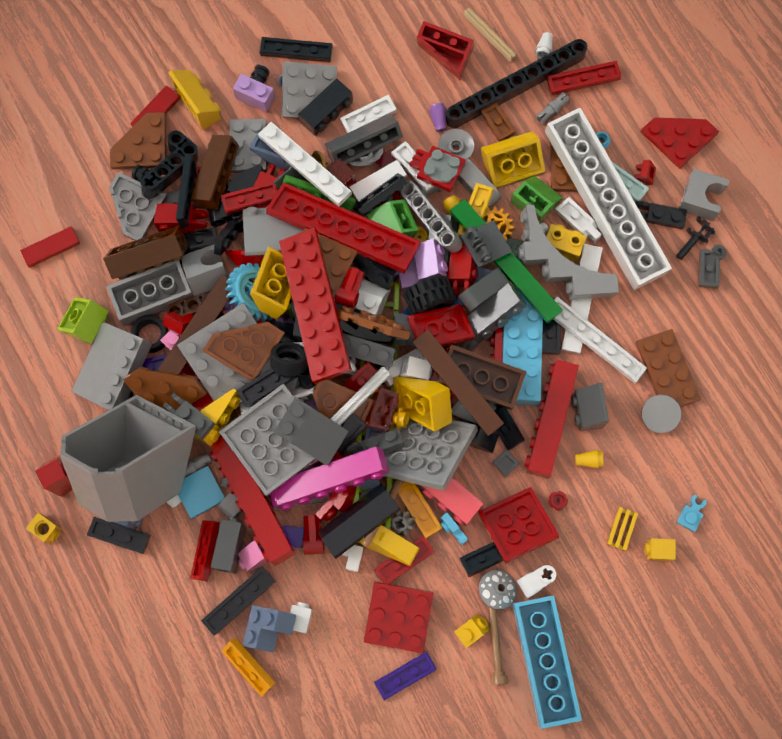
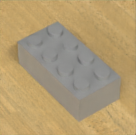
M179 260L175 262L170 261L160 267L152 268L106 286L118 319L123 326L131 324L143 316L162 312L173 302L194 296Z

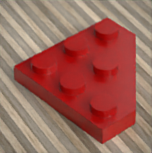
M653 118L642 128L641 133L680 169L717 136L719 131L706 119Z

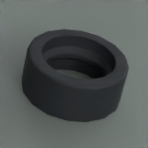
M153 315L143 316L135 321L131 328V334L139 337V332L144 326L148 324L157 325L161 330V336L156 343L151 345L148 352L156 353L165 347L160 340L169 331L167 327L163 326V321Z
M283 342L273 346L270 355V367L274 372L284 376H297L306 371L308 362L302 345L293 342ZM290 357V358H294V359H297V360H295V361H287V360H284V359H281V358Z

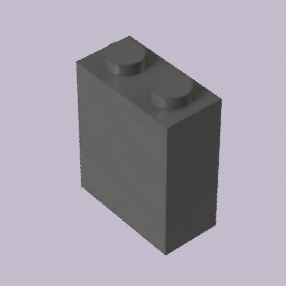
M228 517L227 520L221 519L211 568L233 574L237 573L238 559H240L238 553L242 550L247 528L242 524V521H239L240 519Z

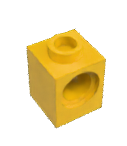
M37 513L26 527L29 532L48 544L58 539L60 536L59 531L62 529L41 513ZM48 524L49 531L43 535L42 528Z
M651 538L647 540V543L644 545V554L647 555V560H676V539Z

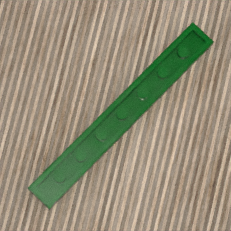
M465 199L450 209L451 215L466 232H468L467 228L470 226L477 228L486 224ZM513 253L493 261L547 324L562 313L563 309Z

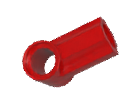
M348 268L342 287L340 286L336 292V304L351 308L356 307L359 299V289L365 276L364 272L357 268Z
M316 515L303 516L304 555L324 554V542L317 532L322 528L321 520Z

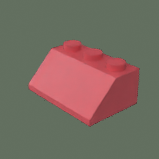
M453 477L445 491L421 485V489H423L422 494L429 500L432 498L438 502L437 506L445 513L447 511L453 515L452 519L460 526L462 524L467 526L483 506V503Z

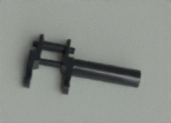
M700 216L696 218V221L703 227L699 232L691 231V228L686 230L692 237L676 255L680 260L687 255L699 239L704 243H708V237L716 233L714 228L709 226L710 223L705 219L700 220ZM704 230L708 231L705 236L701 234Z

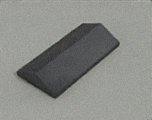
M379 484L317 532L331 554L337 559L401 509L384 486Z

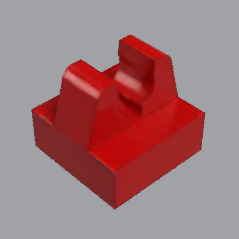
M643 160L642 164L636 165L635 168L637 171H641V173L634 174V178L644 182L646 185H653L656 167L651 160Z

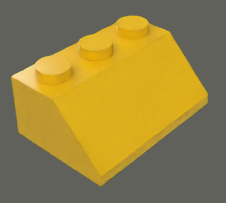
M171 70L168 72L175 91L180 95L202 130L221 120L219 114L221 112L220 107L216 102L213 103L210 98L212 97L207 88L203 89L201 87L202 82L197 74L194 76L190 70Z
M533 131L481 147L484 166L495 188L545 172L540 139Z
M268 246L250 295L261 312L275 319H278L286 311L291 298V290L282 253Z

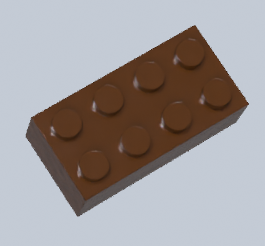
M176 226L111 248L103 260L111 278L122 280L129 277L130 273L136 272V274L145 272L148 267L154 266V268L164 265L166 261L171 260L175 262L182 259L189 245L182 228Z
M451 344L448 355L487 402L513 410L527 371ZM439 377L438 383L448 387L445 384V382L441 379V377Z

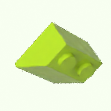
M74 297L57 330L81 342L92 344L102 322H106L109 310L90 299Z

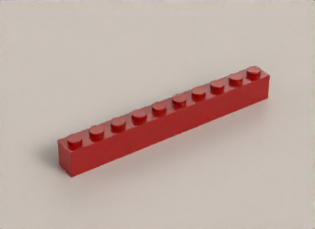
M207 391L206 395L191 405L198 411H201L213 403L214 400ZM220 434L218 440L213 442L210 454L215 462H219L221 467L218 470L223 478H227L229 482L227 487L230 493L236 495L238 499L235 501L237 507L241 512L244 511L247 516L244 520L249 528H253L255 532L253 535L254 540L258 546L262 545L264 549L262 555L265 561L277 566L296 555V552L266 495Z

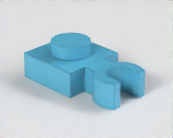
M693 495L690 498L691 506L685 505L676 521L678 525L693 533L696 531L704 515L699 510L705 507L707 503L704 499L700 505L696 504L695 499L697 495Z
M448 513L440 518L442 521L440 525L446 533L451 532L461 545L468 541L466 535L459 529V526Z

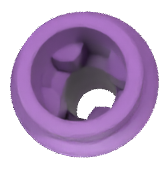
M444 103L433 104L430 106L429 113L436 132L445 131L447 108Z

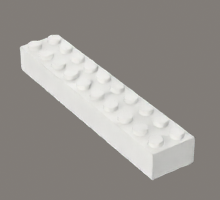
M578 108L548 123L545 133L633 290L635 291L666 275L672 269L671 265L582 109Z

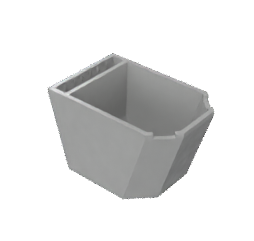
M135 395L64 434L61 438L60 457L78 505L107 522L139 521L181 493L196 425Z

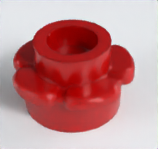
M561 491L553 492L549 496V506L557 511L563 510V507H566L568 504L566 495Z

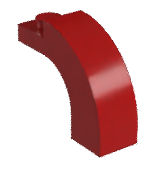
M336 452L331 462L345 458V456ZM357 486L346 487L347 490L339 493L332 492L330 498L315 515L320 520L326 522L334 519L338 510L344 512L352 505Z

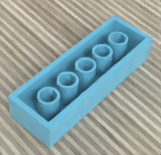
M520 293L527 306L523 308L519 315L513 316L503 326L502 363L527 371L515 405L538 406L541 401L543 318Z
M554 595L512 604L538 727L543 729L582 721Z

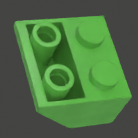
M534 175L525 180L512 194L511 203L521 211H523L526 205H534L540 224L563 197Z
M405 199L388 201L365 215V218L412 238L419 231Z

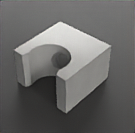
M693 169L688 177L679 208L687 210L688 214L700 216L714 222L720 213L721 207L710 203L705 193L713 192L722 195L729 184V180Z
M214 245L182 256L181 261L186 279L194 296L212 290L221 275L228 278L221 256L214 254Z

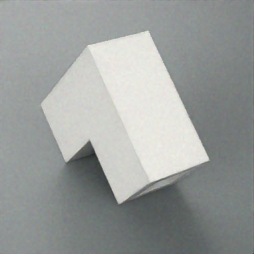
M354 545L341 555L348 557L346 570L359 571L364 547Z

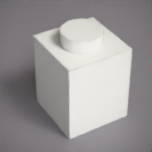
M412 356L403 359L400 377L429 380L432 375V368L427 360Z
M298 602L297 606L292 605L290 613L296 614L293 631L308 634L313 610L309 609V604Z

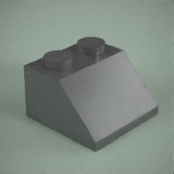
M597 383L576 390L573 394L574 396H571L573 408L576 407L577 415L574 416L575 425L579 426L580 431L603 429L609 422L603 383Z

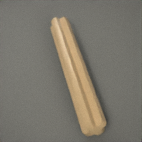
M467 8L464 11V17L508 61L511 62L515 59L516 53L472 8Z

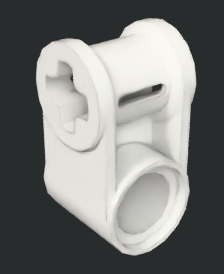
M545 565L517 580V583L525 596L529 598L542 590L543 587L552 583L556 578V571L552 566ZM544 569L551 572L549 580L541 576L544 574Z

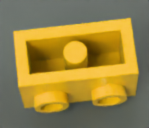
M551 224L547 239L561 255L571 261H578L587 236L583 235L580 231L568 230L563 225Z

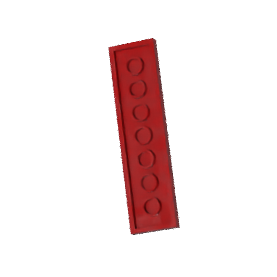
M284 182L266 209L267 215L302 230L305 228H315L318 234L356 250L357 254L403 274L406 273L421 243L417 239L340 206L338 207L333 203Z
M311 228L280 240L279 244L312 382L316 384L352 371L317 230Z

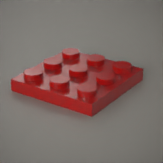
M531 487L478 512L505 564L559 538L557 530Z
M374 581L364 643L423 653L434 592Z

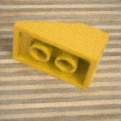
M393 377L397 412L400 407H403V412H408L410 419L434 432L452 423L451 394L448 387L435 381Z

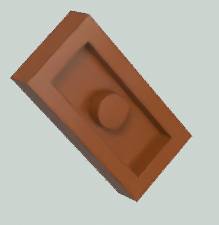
M498 103L481 111L482 117L499 142L515 135V129Z

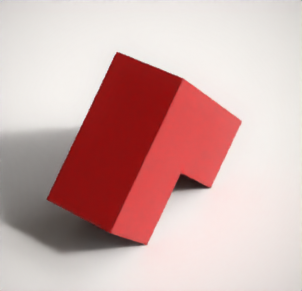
M170 312L164 315L163 326L182 335L194 315L188 313L180 316Z

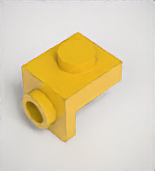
M477 613L454 632L467 648L487 633L490 628L486 619Z

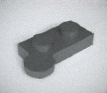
M722 245L714 246L711 251L706 249L699 251L698 287L716 289L719 287L720 260L727 253Z

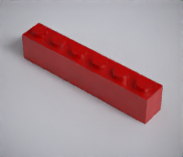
M556 359L554 365L550 364L548 375L551 378L544 386L543 393L546 394L545 401L541 400L538 411L542 413L540 419L536 418L534 430H537L535 437H531L529 448L532 451L531 455H527L525 460L526 473L547 479L551 477L579 367L577 364Z

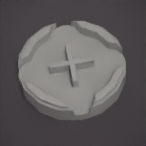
M658 394L651 396L645 402L642 408V418L644 424L650 430L656 433H666L678 426L681 420V409L679 403L673 397Z

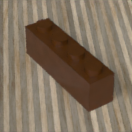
M212 135L208 143L205 158L202 161L194 190L191 193V200L198 208L219 209L222 200L221 195L224 194L239 148L238 143L230 135Z

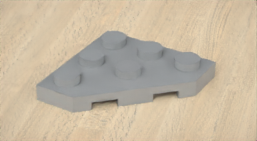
M283 62L281 118L299 119L298 114L337 78V66Z
M118 172L109 189L115 203L123 234L125 237L135 241L147 235L154 222L156 205L164 204L167 195L161 192L157 197L147 199L142 195L141 183Z

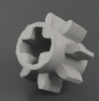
M398 511L396 513L397 517L391 518L393 521L391 528L397 531V535L402 532L405 535L410 534L409 529L415 528L413 525L415 517H411L409 511L404 513Z

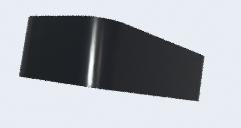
M175 130L168 134V148L171 154L141 179V191L145 198L153 199L182 176L185 154L192 153L197 163L198 148L182 132Z

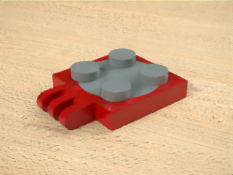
M435 146L431 147L429 153L417 149L416 155L412 158L413 161L409 163L410 167L419 170L417 179L451 193L466 164V159Z

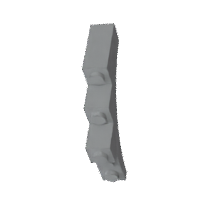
M526 205L520 214L521 223H524L522 236L526 242H523L517 250L518 259L521 260L523 265H543L541 271L542 276L545 277V283L567 282L566 293L569 294L570 300L609 298L619 293L617 274L587 270L561 255L543 233L537 219L535 206Z

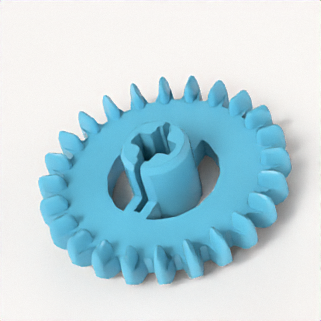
M241 264L239 268L236 267L229 274V279L226 281L229 285L225 290L231 291L226 297L234 298L230 305L236 303L239 306L244 302L256 322L260 317L261 322H265L267 319L269 321L272 320L273 317L258 309L250 295L254 283L249 280L256 279L260 268L259 264Z

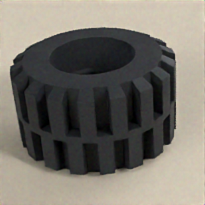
M443 275L421 280L412 285L403 295L411 315L449 307L457 299L448 277Z

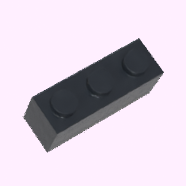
M336 78L298 114L299 122L314 136L318 132H323L331 120H336L344 108L350 107L353 102L352 91Z

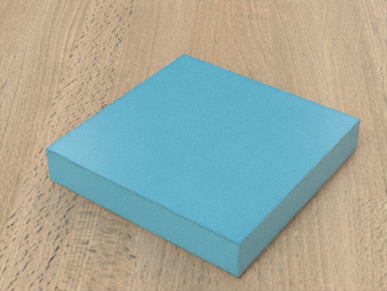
M209 466L184 478L181 493L178 494L191 519L219 505L225 498Z

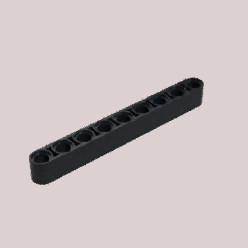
M582 39L574 40L450 106L447 110V125L451 128H458L480 116L481 111L495 103L501 105L546 81L547 76L559 74L578 64L585 58L587 43ZM467 107H472L474 109L468 110ZM452 115H456V116H458V118L455 119V118H452L451 116H452Z

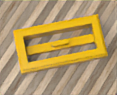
M618 507L606 544L626 551L638 513ZM623 513L625 514L616 543H614L612 541L621 514ZM629 516H631L632 518L623 545H620Z

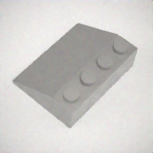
M267 207L243 209L245 256L265 255L268 246L281 252L280 240L301 233L304 230L267 215Z
M102 322L72 392L109 410L128 400L132 390L123 379L137 368L143 366L152 342Z

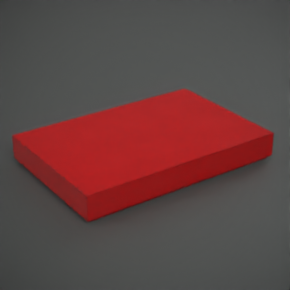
M462 304L411 315L407 318L415 340L427 330L430 331L442 347L474 340L475 338Z

